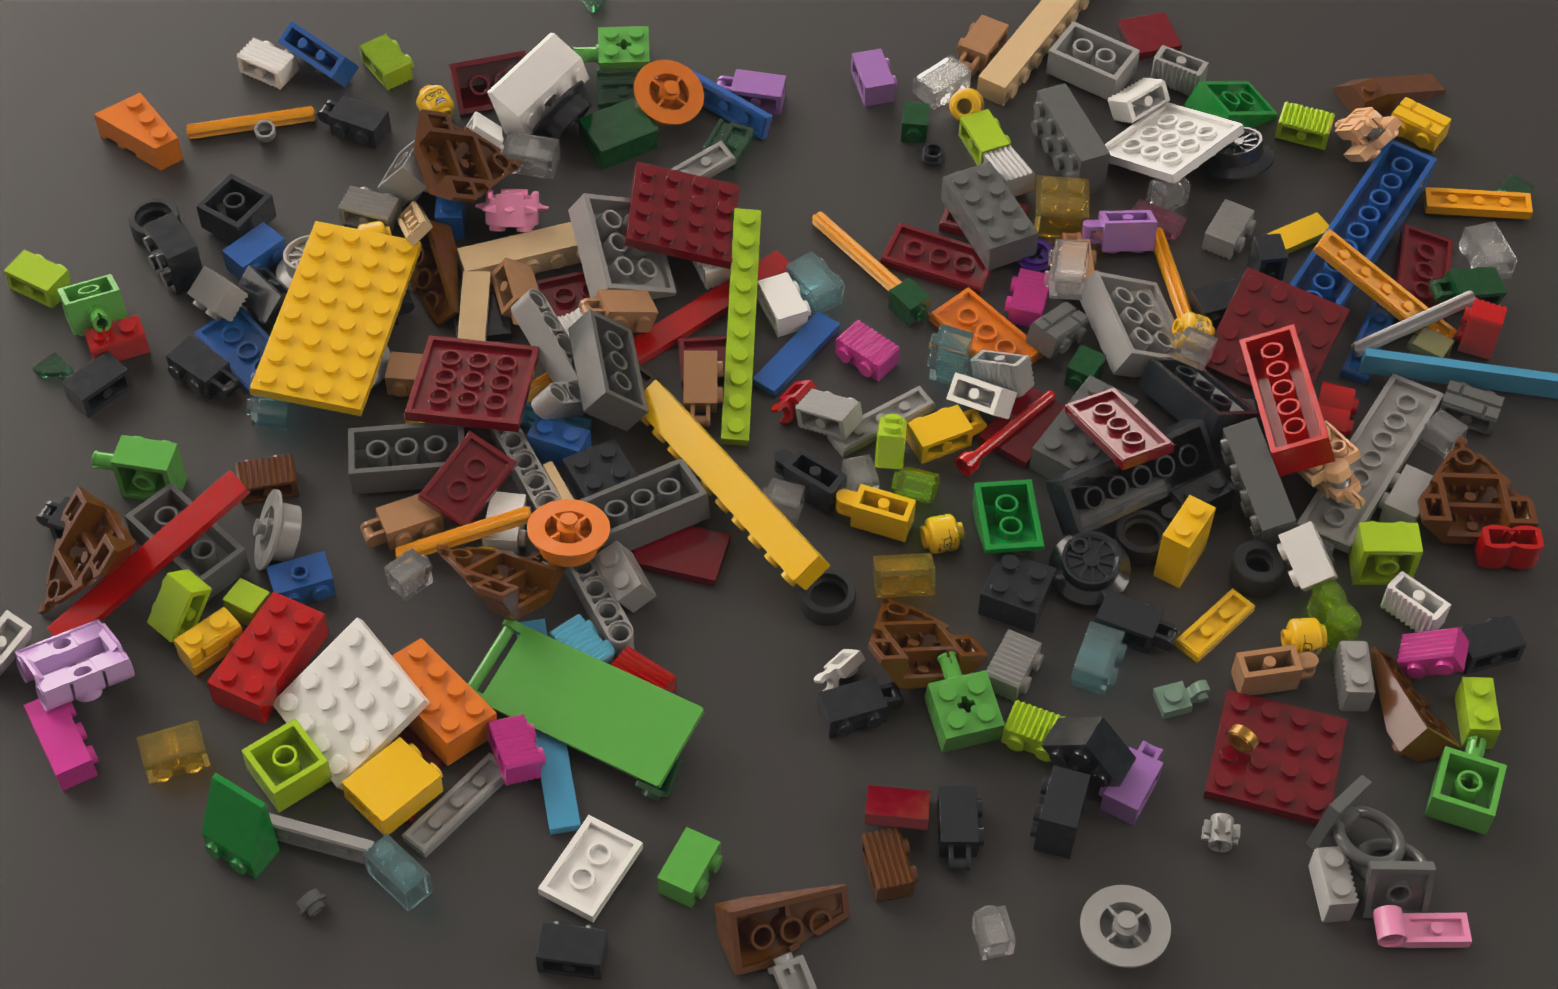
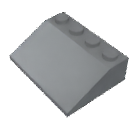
M583 193L568 212L590 298H595L598 289L648 290L652 299L674 296L676 289L667 255L624 246L630 198Z
M1094 271L1078 290L1077 295L1082 308L1088 316L1091 328L1094 330L1114 375L1133 378L1141 377L1150 357L1192 358L1188 348L1179 346L1175 342V337L1172 333V326L1175 320L1156 282Z

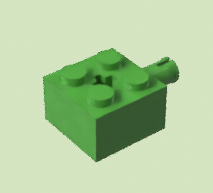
M649 26L598 27V44H596V47H573V51L582 58L583 62H597V65H599L600 85L634 84L639 71L650 63Z
M111 274L57 289L66 320L74 336H85L84 331L86 329L90 330L91 327L95 328L98 332H103V327L108 331L113 321L117 322L118 319L128 318L121 291Z
M121 435L114 454L95 450L92 455V468L114 472L121 497L147 500L171 482L183 491L187 480L178 443H172L168 440L159 441L146 439L141 436Z
M950 651L949 658L947 653L938 656L937 659L945 680L929 683L924 699L941 752L944 753L999 740L1005 724L987 670L962 675L956 652Z
M1470 736L1467 738L1465 752L1445 746L1437 764L1425 816L1486 835L1496 815L1507 765L1483 758L1487 741L1481 737L1479 745L1475 747L1478 736Z

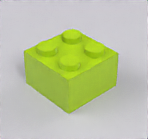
M1403 521L1395 523L1359 522L1348 555L1352 585H1388L1401 571L1414 578L1423 554L1418 523H1406Z
M296 718L241 750L247 770L279 813L331 782L332 775L328 760Z

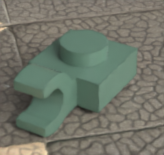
M1199 680L1188 688H1185L1183 682L1180 681L1154 688L1153 696L1162 718L1167 719L1192 712V703H1201L1209 699L1207 692H1210V688L1206 680Z

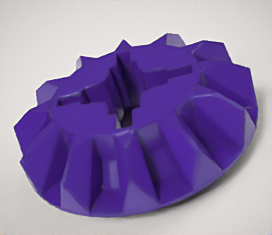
M1038 239L1036 255L1040 254V259L1035 258L1031 260V256L1028 258L1024 257L1022 260L1016 261V265H1021L1022 269L1045 273L1048 268L1053 269L1057 259L1056 250L1049 242Z

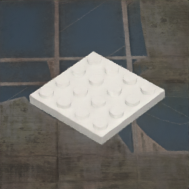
M1168 102L1138 120L1107 142L1105 146L1110 152V164L1175 184L1210 157L1216 155L1225 146L1231 144L1244 133V129L1241 123Z
M356 618L276 698L273 706L286 723L295 718L328 760L332 775L331 781L337 788L343 790L342 782L384 750L430 702L365 622Z

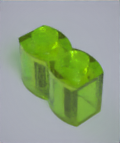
M906 466L899 470V472H895L891 488L895 489V494L930 504L936 498L940 474Z
M1332 579L1314 585L1307 610L1310 618H1316L1320 624L1325 625L1327 644L1336 651L1341 641H1356L1362 624L1361 618L1357 610L1347 603L1346 594L1342 587Z

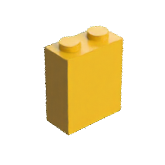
M1191 495L1188 496L1162 535L1153 576L1180 588L1206 549L1216 507Z
M399 737L342 782L345 798L387 837L443 792L441 779L443 774L434 763L428 764L422 758L420 750L414 744L410 743L408 745Z

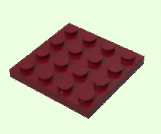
M636 162L624 246L730 269L731 262L733 261L734 209L738 208L740 185Z
M1247 267L1200 365L1253 389L1239 340L1294 324L1314 387L1350 313V309Z
M429 335L405 409V420L519 432L539 359V347Z
M1227 690L1203 797L1317 826L1333 800L1348 719ZM1234 724L1247 727L1257 736L1259 744L1252 753H1242L1229 743L1227 733Z

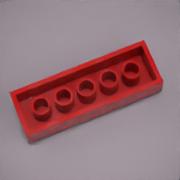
M1294 324L1239 340L1279 477L1335 462L1328 432Z

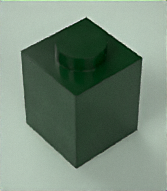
M904 101L901 128L902 142L926 143L930 103Z
M911 278L906 279L889 290L888 308L908 327L925 320L930 314L931 296Z
M1080 345L1067 366L1064 385L1078 391L1090 375L1099 379L1103 373L1106 355Z

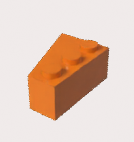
M141 93L94 114L100 137L115 141L118 147L123 150L126 148L136 154L137 158L160 171L184 160L177 135Z

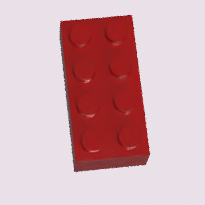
M273 591L208 680L207 685L212 701L265 725L275 711L273 704L276 698L302 673L329 635L325 614Z

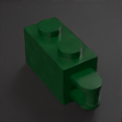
M1496 267L1454 268L1449 270L1443 279L1435 280L1428 286L1436 304L1443 303L1467 291H1472L1476 299L1499 305L1508 293Z

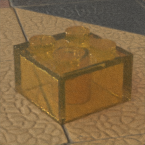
M1037 175L1034 191L1033 225L1039 233L1038 236L1061 237V233L1081 232L1082 235L1083 222L1089 220V179Z

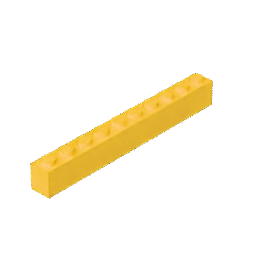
M655 379L644 390L648 413L640 420L647 427L651 424L655 428L652 433L660 442L664 444L667 441L670 446L667 450L677 460L682 458L695 477L699 476L701 479L700 484L710 496L714 493L718 497L714 502L726 514L730 511L734 515L731 521L741 531L745 529L749 531L750 535L747 537L749 541L759 550L763 547L767 551L764 557L775 568L780 566L784 570L781 576L792 587L798 584L804 590H807L831 565L672 393Z

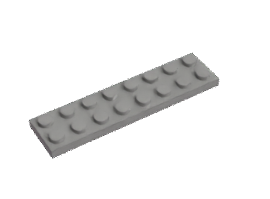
M1393 373L1350 439V442L1359 449L1361 455L1360 459L1349 466L1354 471L1355 477L1360 481L1361 490L1358 494L1365 499V505L1363 507L1360 506V509H1356L1348 500L1337 503L1331 497L1327 499L1318 490L1298 520L1297 527L1312 521L1323 543L1349 554L1359 522H1368L1383 494L1388 491L1395 473L1400 472L1441 406L1445 394Z

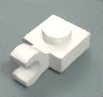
M843 649L823 667L825 669L824 672L815 676L814 682L822 684L826 680L827 687L823 691L839 687V679L853 676L866 659L860 650Z

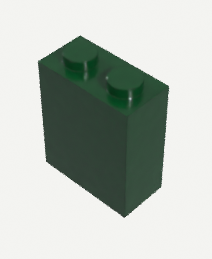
M634 98L578 119L579 137L602 170L658 148L657 137L660 136L659 129L655 122L649 120Z

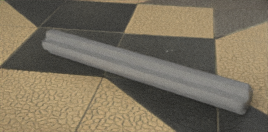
M1467 291L1352 343L1351 349L1354 355L1359 357L1363 355L1365 348L1377 349L1455 314L1466 307L1472 306L1476 297L1472 291Z

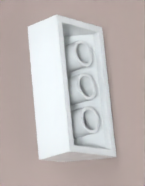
M550 33L487 93L505 134L528 138L532 134L535 125L550 108L544 104L552 95L556 94V99L558 100L574 84L580 80L585 83L590 78L582 58L556 34Z

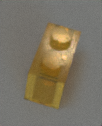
M931 553L873 556V585L876 598L935 595V565Z
M198 720L136 737L149 783L164 782L174 776L188 772H198L202 768L211 766Z

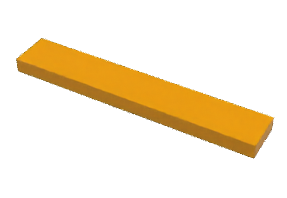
M1331 229L1323 235L1312 250L1398 320H1405L1429 309ZM1443 319L1426 326L1450 339L1457 332L1456 329ZM1421 328V329H1419V330H1417V331H1414V332H1415L1417 335H1419V333L1421 332V330H1422L1423 328Z

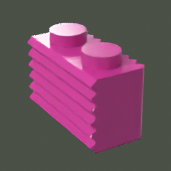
M1020 268L1018 277L1013 276L1010 286V292H1013V296H1007L1004 312L1009 313L1008 320L1011 323L1030 327L1031 323L1043 316L1051 287V274Z
M857 320L836 339V354L838 358L844 363L849 362L857 367L863 376L872 377L878 382L899 363V346L895 345L894 342L891 343L886 337L878 334L877 331L869 328L865 323H861L860 320Z
M1460 627L1402 635L1403 639H1401L1402 644H1400L1401 649H1399L1397 662L1409 678L1420 679L1424 676L1429 677V675H1451L1453 672L1457 673L1459 671L1462 673L1464 671L1469 640Z
M525 714L488 722L487 739L505 785L509 786L517 782H526L534 778L539 779L541 777L542 765L546 764L545 753L542 747L536 746L534 725L527 723Z

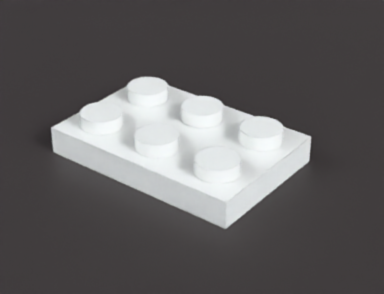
M588 815L538 887V893L575 914L594 922L642 851L643 842Z

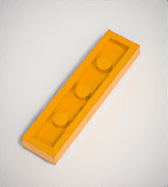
M1425 187L1423 192L1424 209L1427 214L1529 220L1533 214L1530 193Z

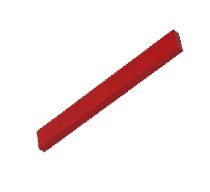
M776 250L759 261L758 281L785 272L791 274L794 272V265ZM730 279L654 324L650 333H640L633 337L639 365L645 364L676 345L678 338H687L728 313Z
M229 470L130 555L122 567L108 574L50 624L47 629L53 636H56L97 619L102 622L250 494V491Z

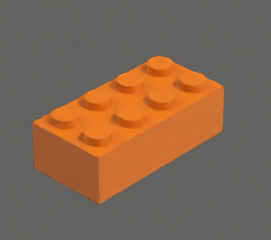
M422 638L392 655L430 702L408 726L447 766L488 741V722L497 720V712Z

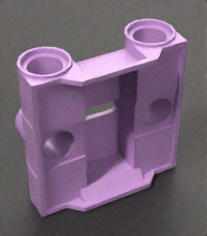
M99 619L15 651L19 672L25 683L35 680L36 692L45 711L72 702L73 698L81 702L93 701L102 695V689L106 688V686L109 687L135 677L132 663L126 652L123 651L120 642L105 623L102 624Z

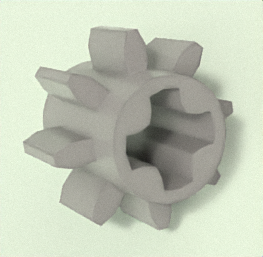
M1215 813L1211 815L1210 820H1204L1201 840L1208 841V847L1213 851H1230L1232 845L1238 846L1241 825L1234 824V818L1229 814Z

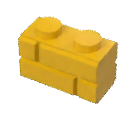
M1408 97L1403 99L1391 115L1396 116L1403 123L1397 129L1399 131L1398 137H1403L1415 143L1418 147L1425 148L1431 152H1434L1445 139L1451 124V118Z
M222 607L173 641L180 660L197 676L227 656L243 631L240 623L225 607Z

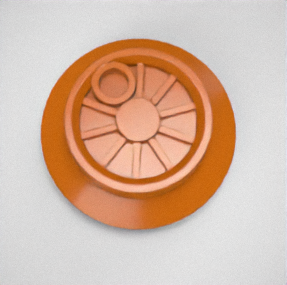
M672 60L653 61L645 65L635 78L634 96L637 104L648 118L657 124L681 125L687 123L698 115L703 106L704 91L699 78L691 69L679 62Z
M573 499L556 500L542 505L531 514L527 522V535L531 543L539 549L543 558L548 562L562 567H575L593 559L598 549L606 543L610 535V522L606 514L593 504Z

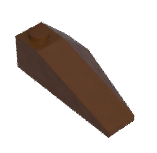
M1432 74L1356 79L1337 85L1332 89L1350 113L1357 108L1373 107L1381 116L1393 112L1405 97L1419 103L1445 94L1446 91Z
M429 220L433 228L419 240L421 241L422 249L410 279V287L421 296L424 307L435 323L442 326L459 313L457 246L450 225Z
M1373 646L1370 649L1386 731L1393 740L1391 746L1394 751L1403 758L1407 756L1416 762L1441 757L1445 746L1461 750V746L1443 720L1439 719L1437 721L1427 710L1431 706L1427 700L1410 688L1413 685L1412 681L1393 657L1378 647Z
M845 884L742 897L714 904L717 934L735 975L768 968L774 964L773 959L788 951L792 953L800 948L799 944L814 935L819 936L850 916L847 885Z

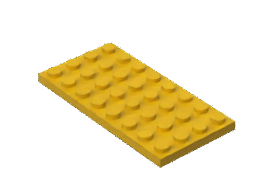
M315 221L251 383V395L362 416L422 249L421 241H418L413 246L406 238Z

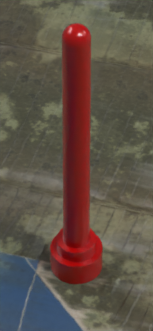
M1049 390L975 451L963 452L955 459L958 471L966 477L974 474L979 469L981 460L1056 398L1055 392Z

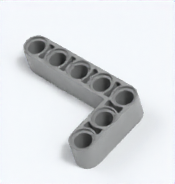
M529 289L512 305L511 312L531 346L539 347L538 358L553 381L532 400V408L539 417L546 420L583 416L586 413L582 407L570 337L545 296L537 289Z

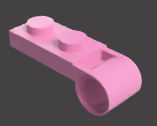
M1396 905L1381 906L1373 911L1377 941L1382 947L1467 948L1472 943L1467 912L1403 913L1402 908Z

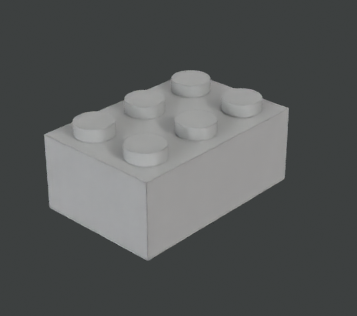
M1073 21L1049 50L1046 73L1108 100L1112 95H1116L1120 90L1122 91L1136 73L1140 50Z

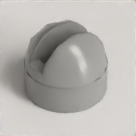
M261 120L254 127L255 135L261 142L268 143L275 138L276 129L273 122Z

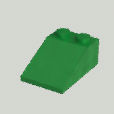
M1200 81L1184 104L1186 108L1243 124V127L1249 128L1257 127L1278 116V113L1249 81Z
M1032 479L974 483L972 507L976 529L985 554L1044 550Z
M215 773L211 778L201 831L206 845L205 850L216 859L222 857L228 861L230 866L239 874L244 875L247 873L256 879L280 851L265 802Z

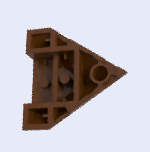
M422 109L418 116L413 151L429 194L452 201L473 203L523 164L516 158L512 161L508 159L507 156L500 153L502 149L468 127H465L464 130L451 122L452 117L446 113Z
M1461 435L1417 501L1422 524L1443 543L1476 544L1482 528L1489 525H1503L1510 528L1523 525L1538 527L1539 525L1533 501L1526 494L1521 496L1511 487L1512 482L1481 453L1476 455L1468 448V441Z
M81 487L76 488L63 510L61 521L65 522V528L62 538L56 539L45 583L48 586L46 591L47 598L44 602L40 603L38 612L41 615L46 614L97 580L122 567L126 558L132 554L136 543L118 512Z
M436 545V551L473 588L490 611L503 615L504 619L511 621L519 620L547 604L567 568L548 562L540 552H532V555L522 557L514 554L513 550L466 547L465 550L450 549L448 545Z
M885 592L868 649L900 689L927 688L929 683L945 680L937 659L943 653H947L949 658L950 651L956 652L962 675L970 674L987 660V652L975 638L967 634L958 636L948 631L950 625L911 605L906 607L894 602L895 597Z

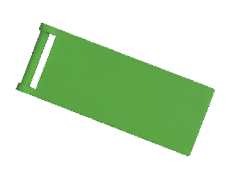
M504 619L502 630L468 685L494 711L507 717L525 714L527 723H532L536 731L645 783L660 788L703 716V707L533 630L516 620ZM513 633L519 634L518 639L485 692H479L478 689Z

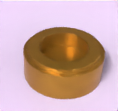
M1234 724L1227 733L1229 743L1242 753H1252L1259 744L1257 736L1243 725Z

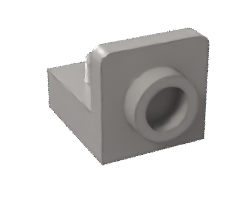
M788 952L773 959L775 965L767 968L769 974L774 975L779 989H817L803 955L793 957L792 953Z

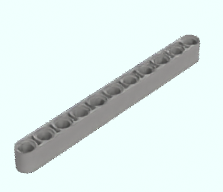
M521 428L519 432L489 429L491 441L495 448L517 462V467L510 475L520 493L526 494L527 506L532 507V513L544 504L561 500ZM594 558L583 565L567 567L564 572L591 622L595 625L602 641L608 640L612 644L616 653L614 658H617L625 650L626 646L634 649L633 627Z

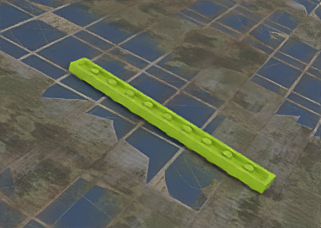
M734 209L733 261L731 262L720 439V444L749 445L761 210Z

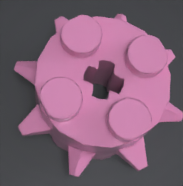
M501 189V194L494 195L493 190H489L486 192V201L475 205L476 208L485 211V223L489 225L490 231H505L507 227H516L517 232H530L532 228L539 225V212L549 210L548 206L539 203L538 191H533L531 195H528L527 189Z

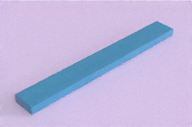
M1365 348L1358 365L1360 373L1390 377L1394 373L1406 379L1449 384L1450 380L1465 382L1474 388L1558 399V373Z
M545 618L519 622L548 636ZM535 730L536 746L543 748L546 758V764L542 765L541 783L550 835L577 831L581 827L567 745Z

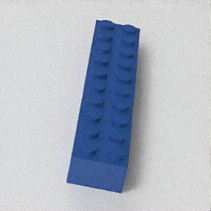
M1391 140L1382 148L1325 233L1331 229L1373 264H1376L1423 193L1425 187L1429 184L1437 159ZM1314 251L1310 253L1290 283L1292 286L1347 308L1359 287Z

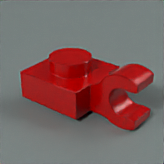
M812 380L794 382L778 399L780 402L772 406V413L783 410L784 415L779 421L780 424L790 423L794 418L796 404L798 405L799 401L805 398V395L811 391V388L817 389Z

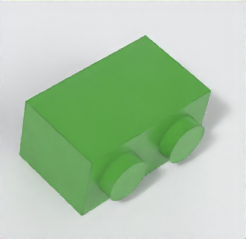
M686 827L657 877L658 893L692 908L697 898L702 899L709 886V881L707 880L711 873H717L723 861L721 842Z

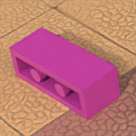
M39 699L24 705L62 791L98 776L94 766L95 763L99 762L93 746L89 745L86 747L83 742L88 737L81 721L75 724L72 717L77 715L72 702L49 711L44 710Z

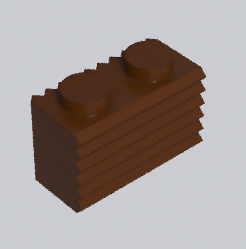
M277 454L271 458L247 459L241 463H235L236 476L250 491V494L241 500L242 505L266 501L268 495L274 489L280 490L282 498L300 495L293 454Z
M898 827L862 834L861 852L875 901L880 902L913 895L914 885L919 882L915 864L909 865L907 856L910 855V846L907 837L901 838Z

